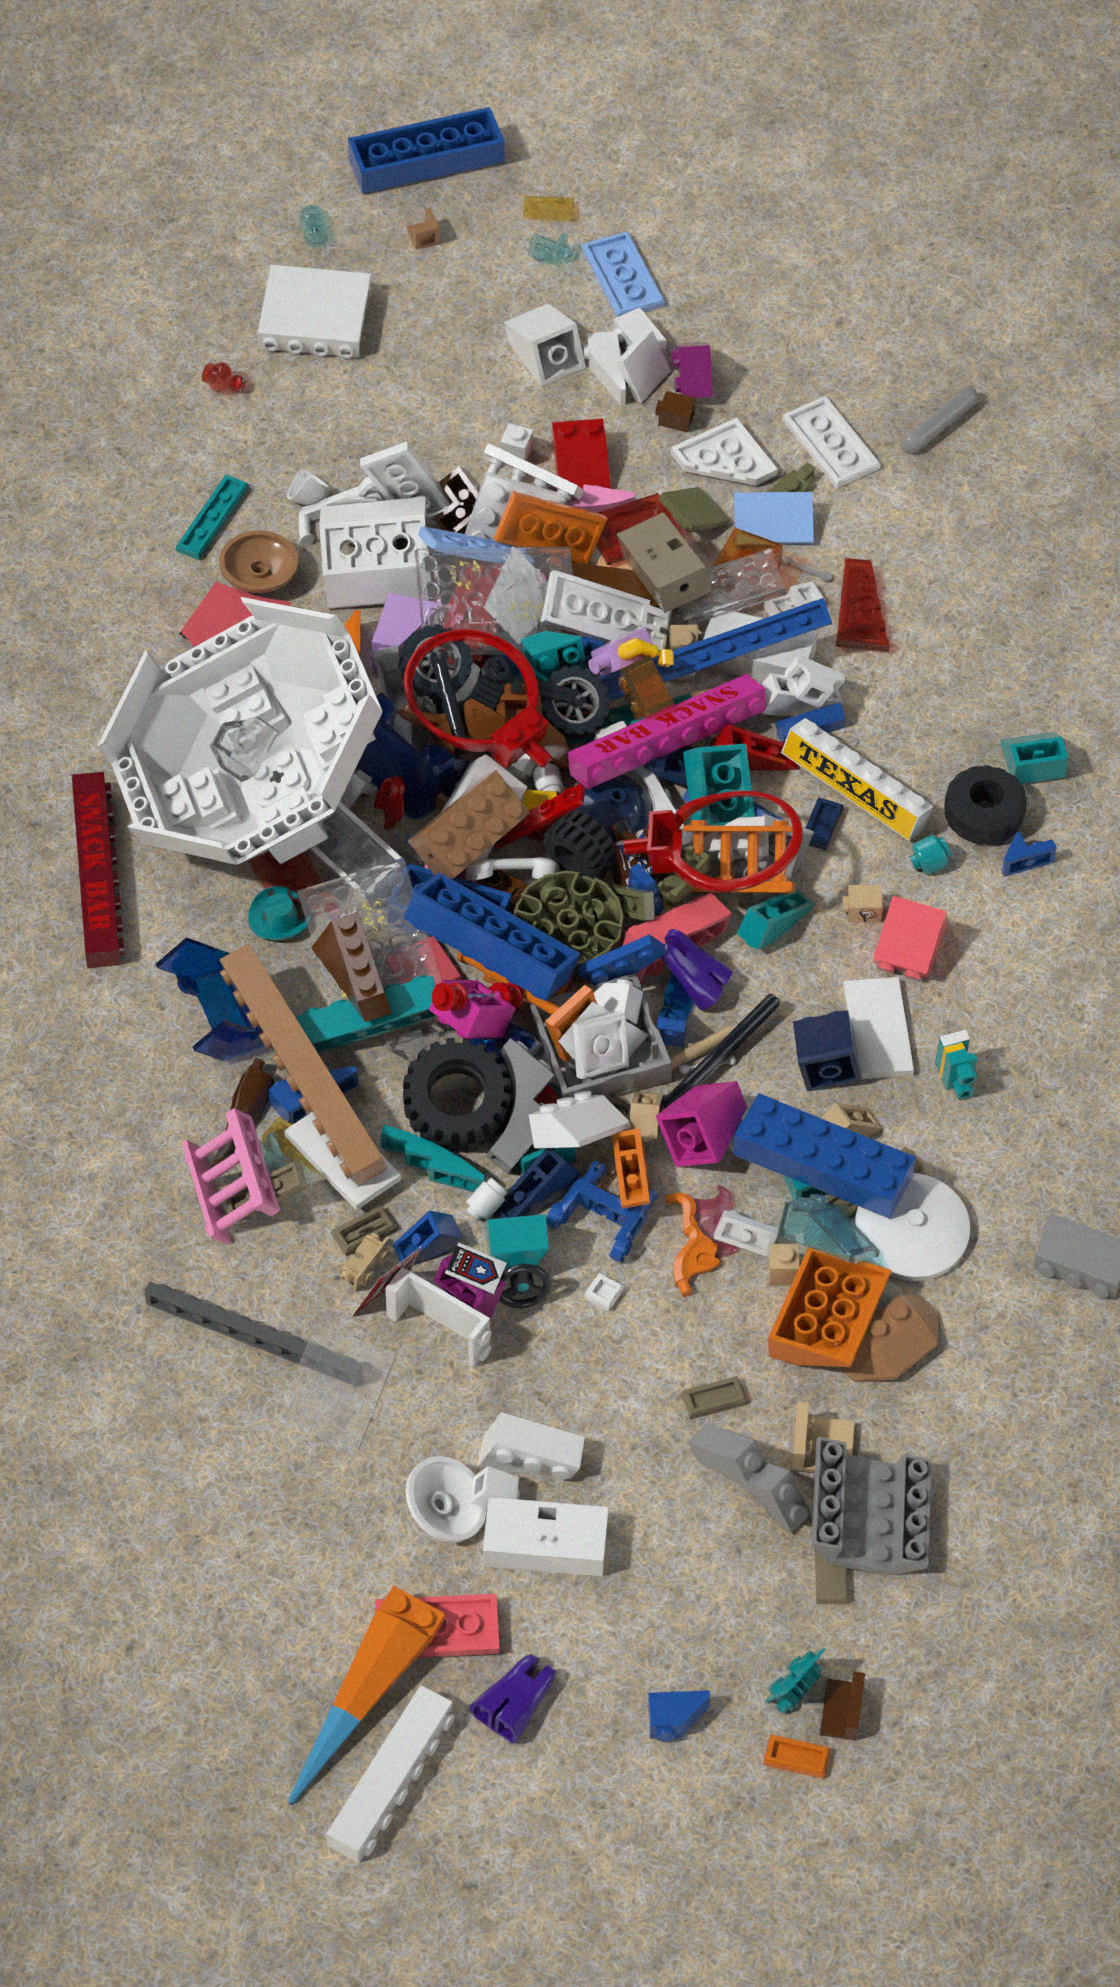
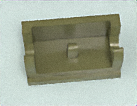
M689 846L682 860L696 871L705 874L709 870V855L703 852L698 856L694 852V846ZM669 872L664 880L658 883L657 888L659 897L672 907L679 906L694 886L684 882L674 872Z

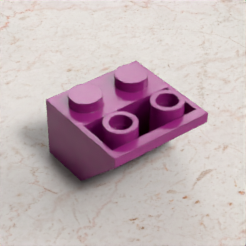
M453 1254L442 1259L434 1281L446 1293L489 1317L491 1320L506 1284L500 1279L494 1294L445 1273Z

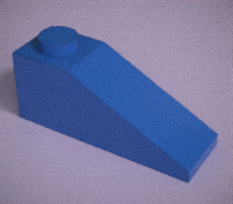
M356 1067L328 1070L343 1094L359 1085ZM286 1079L277 1081L269 1089L270 1105L289 1127L308 1115L299 1102V1099L302 1098L300 1092L296 1091L293 1093Z

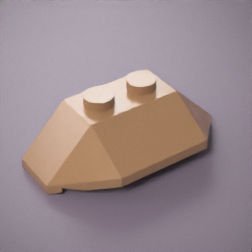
M919 1294L898 1296L872 1317L852 1366L838 1368L853 1382L897 1379L938 1346V1312Z

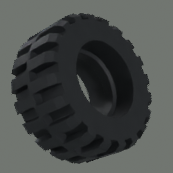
M446 1038V1044L443 1045L436 1041L430 1044L429 1051L422 1049L417 1054V1060L411 1061L408 1066V1073L404 1076L403 1081L404 1112L406 1118L410 1120L411 1128L414 1132L419 1131L420 1137L428 1141L431 1140L443 1148L444 1145L450 1146L451 1152H459V1147L467 1146L468 1151L476 1149V1143L481 1142L485 1145L491 1141V1135H497L502 1129V1123L507 1121L511 1106V1081L508 1078V1070L505 1064H500L499 1056L494 1051L487 1052V1046L480 1042L477 1046L471 1045V1039L463 1038L462 1043H455V1038ZM458 1073L468 1075L477 1080L484 1091V1099L480 1107L472 1113L463 1116H450L436 1109L431 1102L430 1091L433 1084L440 1078Z

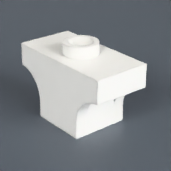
M798 655L786 669L785 679L795 687L796 699L820 708L828 698L833 697L845 682V674Z

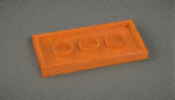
M513 491L494 535V540L498 543L560 559L589 564L607 518L602 514Z

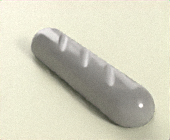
M966 386L908 434L901 442V448L911 454L919 452L933 438L942 433L948 425L953 424L963 413H966L976 404L978 399L976 389L973 386Z

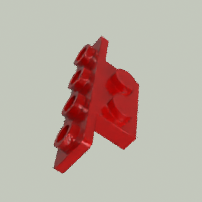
M580 783L529 810L530 813L501 837L494 846L500 849L524 835H527L536 844L543 841L544 834L563 815L572 810L576 811V808L583 805L585 787Z

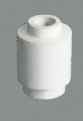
M548 763L545 768L538 766L533 771L532 776L536 790L557 791V795L564 792L559 768L556 765Z
M490 1178L487 1182L483 1181L466 1202L470 1206L466 1210L479 1221L482 1217L488 1220L505 1201L504 1197L508 1192L493 1178Z

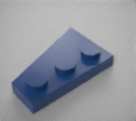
M648 934L579 965V974L593 985L630 974H637L665 954L664 944Z

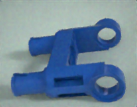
M593 1161L583 1178H579L573 1183L560 1203L556 1202L553 1204L547 1214L546 1224L557 1230L562 1223L565 1224L578 1204L600 1216L606 1215V1219L622 1226L614 1238L616 1242L610 1253L611 1259L622 1263L625 1260L623 1256L629 1254L633 1239L646 1222V1213L658 1198V1194L651 1188V1204L622 1209L620 1198L597 1187L604 1176L607 1175L608 1168L603 1163L597 1168L599 1161Z

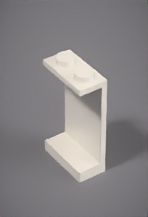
M404 1267L399 1270L386 1287L387 1317L397 1322L410 1305L468 1339V1365L474 1367L479 1360L484 1361L491 1351L490 1318Z

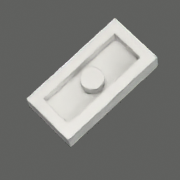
M735 1209L730 1211L724 1210L715 1229L714 1239L768 1257L769 1244H774L778 1235V1228L741 1216Z

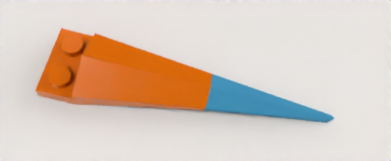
M393 1585L382 1605L373 1616L288 1799L289 1804H293L363 1718L432 1642L446 1619L445 1613Z

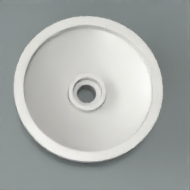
M445 1456L430 1457L415 1466L407 1479L406 1500L410 1513L416 1523L426 1533L444 1542H461L475 1535L482 1527L487 1513V1509L470 1504L475 1474L463 1463Z

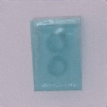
M811 1194L810 1197H798L797 1200L785 1203L777 1236L851 1263L879 1256L880 1250L837 1205L827 1202L828 1198L822 1195Z

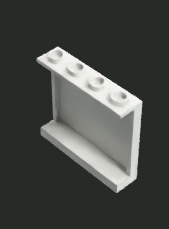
M271 265L258 328V349L289 351L294 354L311 353L318 356L332 355L343 358H359V345L367 300L371 295V274Z

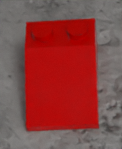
M603 418L552 422L551 442L556 475L578 485L581 489L584 488V484L611 489Z

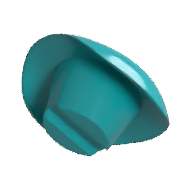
M282 886L269 887L259 892L253 899L248 913L249 926L254 934L260 938L275 941L287 940L299 935L310 924L312 918L310 907L306 901L293 890Z

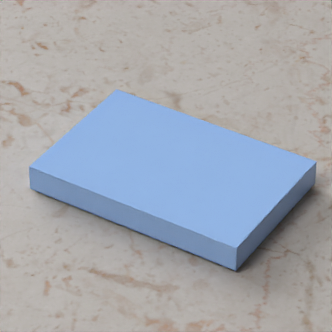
M812 492L734 493L735 545L813 544Z

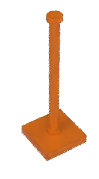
M458 952L457 959L461 963L470 964L497 982L505 984L509 982L500 974L486 969L481 963ZM584 985L559 1007L549 1000L544 1001L534 997L529 991L521 987L523 998L551 1015L545 1023L559 1057L568 1062L572 1057L558 1041L591 1002L598 1005L593 990Z

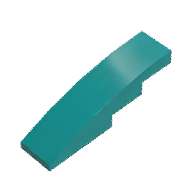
M387 1125L383 1126L381 1131V1148L405 1154L406 1165L429 1170V1181L475 1192L485 1181V1176L445 1148L413 1133Z

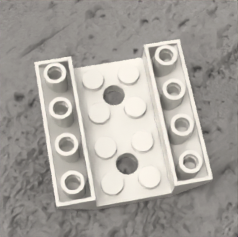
M426 497L321 507L320 540L323 579L328 609L385 604L389 593L421 600L433 599L428 546L418 536L420 527H426L428 523ZM398 538L408 540V545L402 550L395 549L393 544ZM345 543H353L355 545V550L352 554L345 555L341 552V548Z

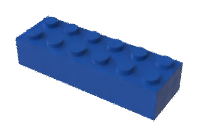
M491 107L350 137L348 138V159L360 190L364 194L504 163L505 141Z
M440 872L414 891L404 919L412 923L415 928L424 930L436 937L439 942L450 945L463 956L474 959L486 969L500 974L510 983L524 988L534 997L547 1001L570 981L581 954Z
M760 1093L756 1096L734 1135L733 1155L889 1219L893 1215L914 1175L915 1156Z

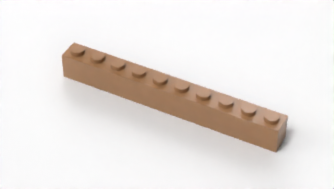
M248 943L221 958L220 962L224 970L220 971L223 980L227 986L233 984L236 989L233 995L239 1006L243 1007L246 1005L249 1012L246 1013L249 1022L253 1028L259 1026L262 1034L259 1037L267 1050L271 1047L274 1050L275 1055L272 1058L280 1071L284 1069L287 1071L289 1076L285 1079L293 1093L296 1091L300 1092L302 1096L299 1099L301 1106L306 1114L313 1113L316 1118L312 1121L320 1136L326 1134L329 1139L326 1142V1146L334 1158L339 1155L343 1162L339 1166L347 1180L352 1177L356 1185L359 1186L385 1171L387 1167L382 1155L250 944Z

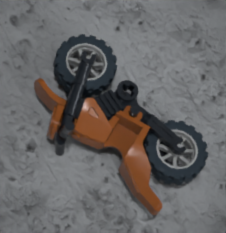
M428 625L412 633L399 654L398 667L401 669L400 676L402 680H404L408 661L416 649L431 637L453 630L452 628L448 627V629H445L442 625H435V627ZM455 641L441 645V647L447 649V651L442 650L441 653L438 652V647L433 649L431 654L428 653L425 656L428 661L420 662L416 668L413 678V690L420 697L428 696V699H431L433 704L436 705L438 714L422 712V714L440 730L464 739L489 740L492 739L491 735L526 708L527 691L524 678L512 675L509 672L507 661L498 656L491 657L486 661L478 673L477 681L473 685L468 697L457 702L455 693L465 684L472 670L473 658L470 657L471 649L464 641ZM449 655H452L455 665L447 663ZM565 666L558 671H554L545 682L537 680L539 696L536 711L549 722L544 740L539 744L553 756L549 763L556 765L560 772L570 773L568 752L570 751L566 739L574 740V738H579L580 740L594 734V731L598 730L604 723L610 711L611 699L607 695L609 690L606 685H603L602 678L599 675L595 676L592 674V671L588 668L585 670L581 669V666H573L572 668ZM420 667H423L425 675L419 670ZM571 685V688H567V687H563V686ZM576 686L584 689L585 692L583 694H579V690L576 689ZM588 695L590 696L592 705L584 703ZM401 706L398 712L400 717L410 723L426 728L414 715L410 706ZM579 708L591 711L590 715L584 719ZM576 714L578 721L570 720L568 717ZM432 733L439 757L463 759V755L467 753V750L457 748Z

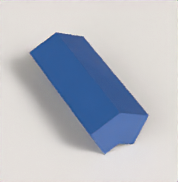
M839 702L774 722L779 740L785 743L790 728L805 718L815 723L826 733L845 728L846 718L842 704Z

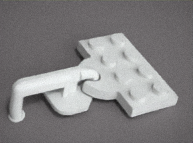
M404 442L361 458L360 467L368 477L358 487L303 507L298 515L299 542L302 546H309L314 542V536L310 531V522L320 518L321 507L426 497L427 518L430 521L450 506L453 501L409 443Z

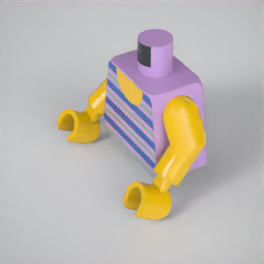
M643 627L591 652L592 659L588 662L589 668L594 674L600 673L604 676L636 664L634 662L646 656L652 659L657 656L658 666L669 667L674 665V653L668 649L659 650L658 646L653 644L646 627Z

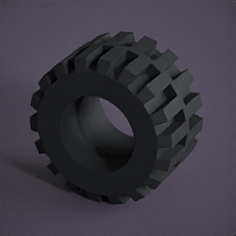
M572 810L563 815L543 836V843L551 860L558 863L561 871L579 872L581 876H588L594 879L602 875L617 858L616 847L607 831L595 819L578 810Z

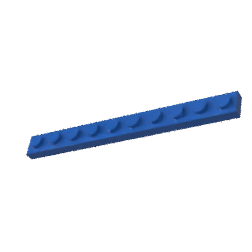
M824 598L673 650L674 665L669 667L658 666V657L656 656L653 659L644 660L600 677L603 680V685H606L609 690L607 695L612 702L831 625L832 620ZM576 686V689L579 690V694H583L585 692L584 689ZM588 695L584 703L592 705L590 696ZM579 708L581 712L587 711L585 709Z

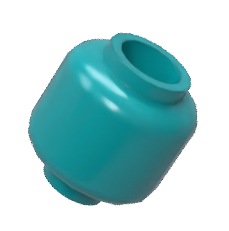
M932 834L912 845L913 855L909 856L916 871L922 869L925 874L930 875L946 867L952 854L944 838H938Z

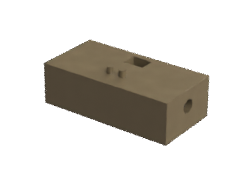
M664 512L617 534L624 559L664 613L712 592L705 565Z

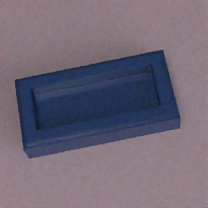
M818 797L805 829L814 832L809 846L827 850L844 810L843 804Z

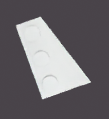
M501 1412L483 1436L478 1467L486 1468L489 1466L497 1470L548 1476L559 1480H571L580 1469L585 1437Z

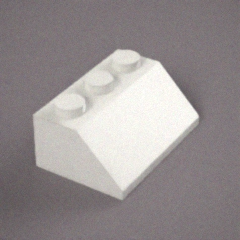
M591 1091L575 1093V1098L558 1099L557 1105L539 1106L540 1111L529 1114L534 1148L581 1147L631 1128L630 1122L604 1095H591Z

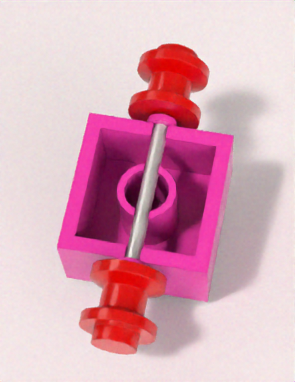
M442 980L432 991V1004L429 1010L438 1016V1021L457 1030L456 1033L461 1038L471 1040L472 1038H482L485 1040L503 1038L514 1011L523 1002V991L520 986L510 982L506 984L497 982L488 988L478 980Z

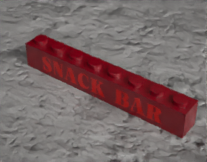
M104 772L71 774L87 968L119 966L120 955H125L124 938L118 939V932H123L122 915L116 916V910L121 909L120 893H114V887H119L118 870L113 871L112 865H117L116 848H111L110 844L116 842L114 826H109V821L114 820L113 805L107 804V799L112 798L111 782H105Z

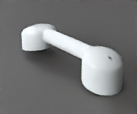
M543 857L514 859L482 858L474 860L465 868V880H478L493 875V870L532 869V877L539 879L544 875L559 872V865L554 860Z

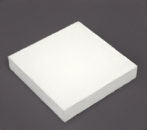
M645 330L617 360L634 400L641 403L671 372L653 330Z
M618 1011L573 1023L577 1078L585 1079L629 1067L626 1013Z

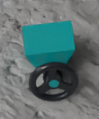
M546 1214L486 1220L487 1253L489 1256L507 1263L500 1279L505 1282L510 1277L511 1287L503 1290L499 1301L513 1308H528L539 1304L548 1296L552 1286L549 1274L543 1268L537 1266L549 1250ZM533 1274L538 1275L542 1279L543 1287L534 1285ZM518 1293H530L535 1295L531 1298L522 1300L511 1298L517 1295Z

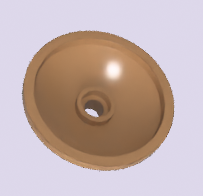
M249 531L235 536L225 544L220 553L219 566L225 580L235 588L251 593H266L282 588L294 578L298 570V554L293 544L279 534L269 531Z

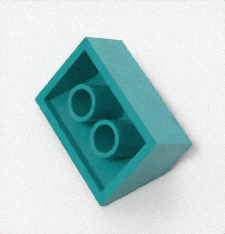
M746 744L697 747L683 752L689 802L700 797L718 793L752 791ZM736 797L715 802L694 813L691 819L707 820V826H724L737 818L755 817L753 797Z

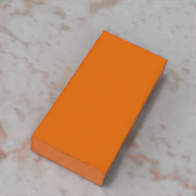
M770 1734L763 1765L823 1779L830 1747Z

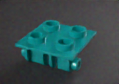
M821 1648L815 1652L809 1650L802 1657L800 1655L797 1656L787 1666L790 1672L784 1678L779 1677L768 1688L771 1694L765 1699V1702L768 1703L775 1700L777 1702L775 1707L779 1712L783 1714L787 1711L790 1712L800 1699L804 1697V1692H808L810 1687L821 1677L822 1667L815 1661L826 1649Z

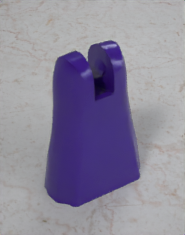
M670 929L664 938L666 943L664 944L665 954L660 958L676 976L698 1009L705 1010L718 1001L723 992L721 986L726 985L733 971L717 958L701 949L686 934L676 929Z
M532 1653L519 1660L509 1672L489 1687L469 1706L474 1718L510 1743L518 1741L536 1708L552 1686L557 1673L553 1667L546 1665L534 1680L530 1678L540 1660Z

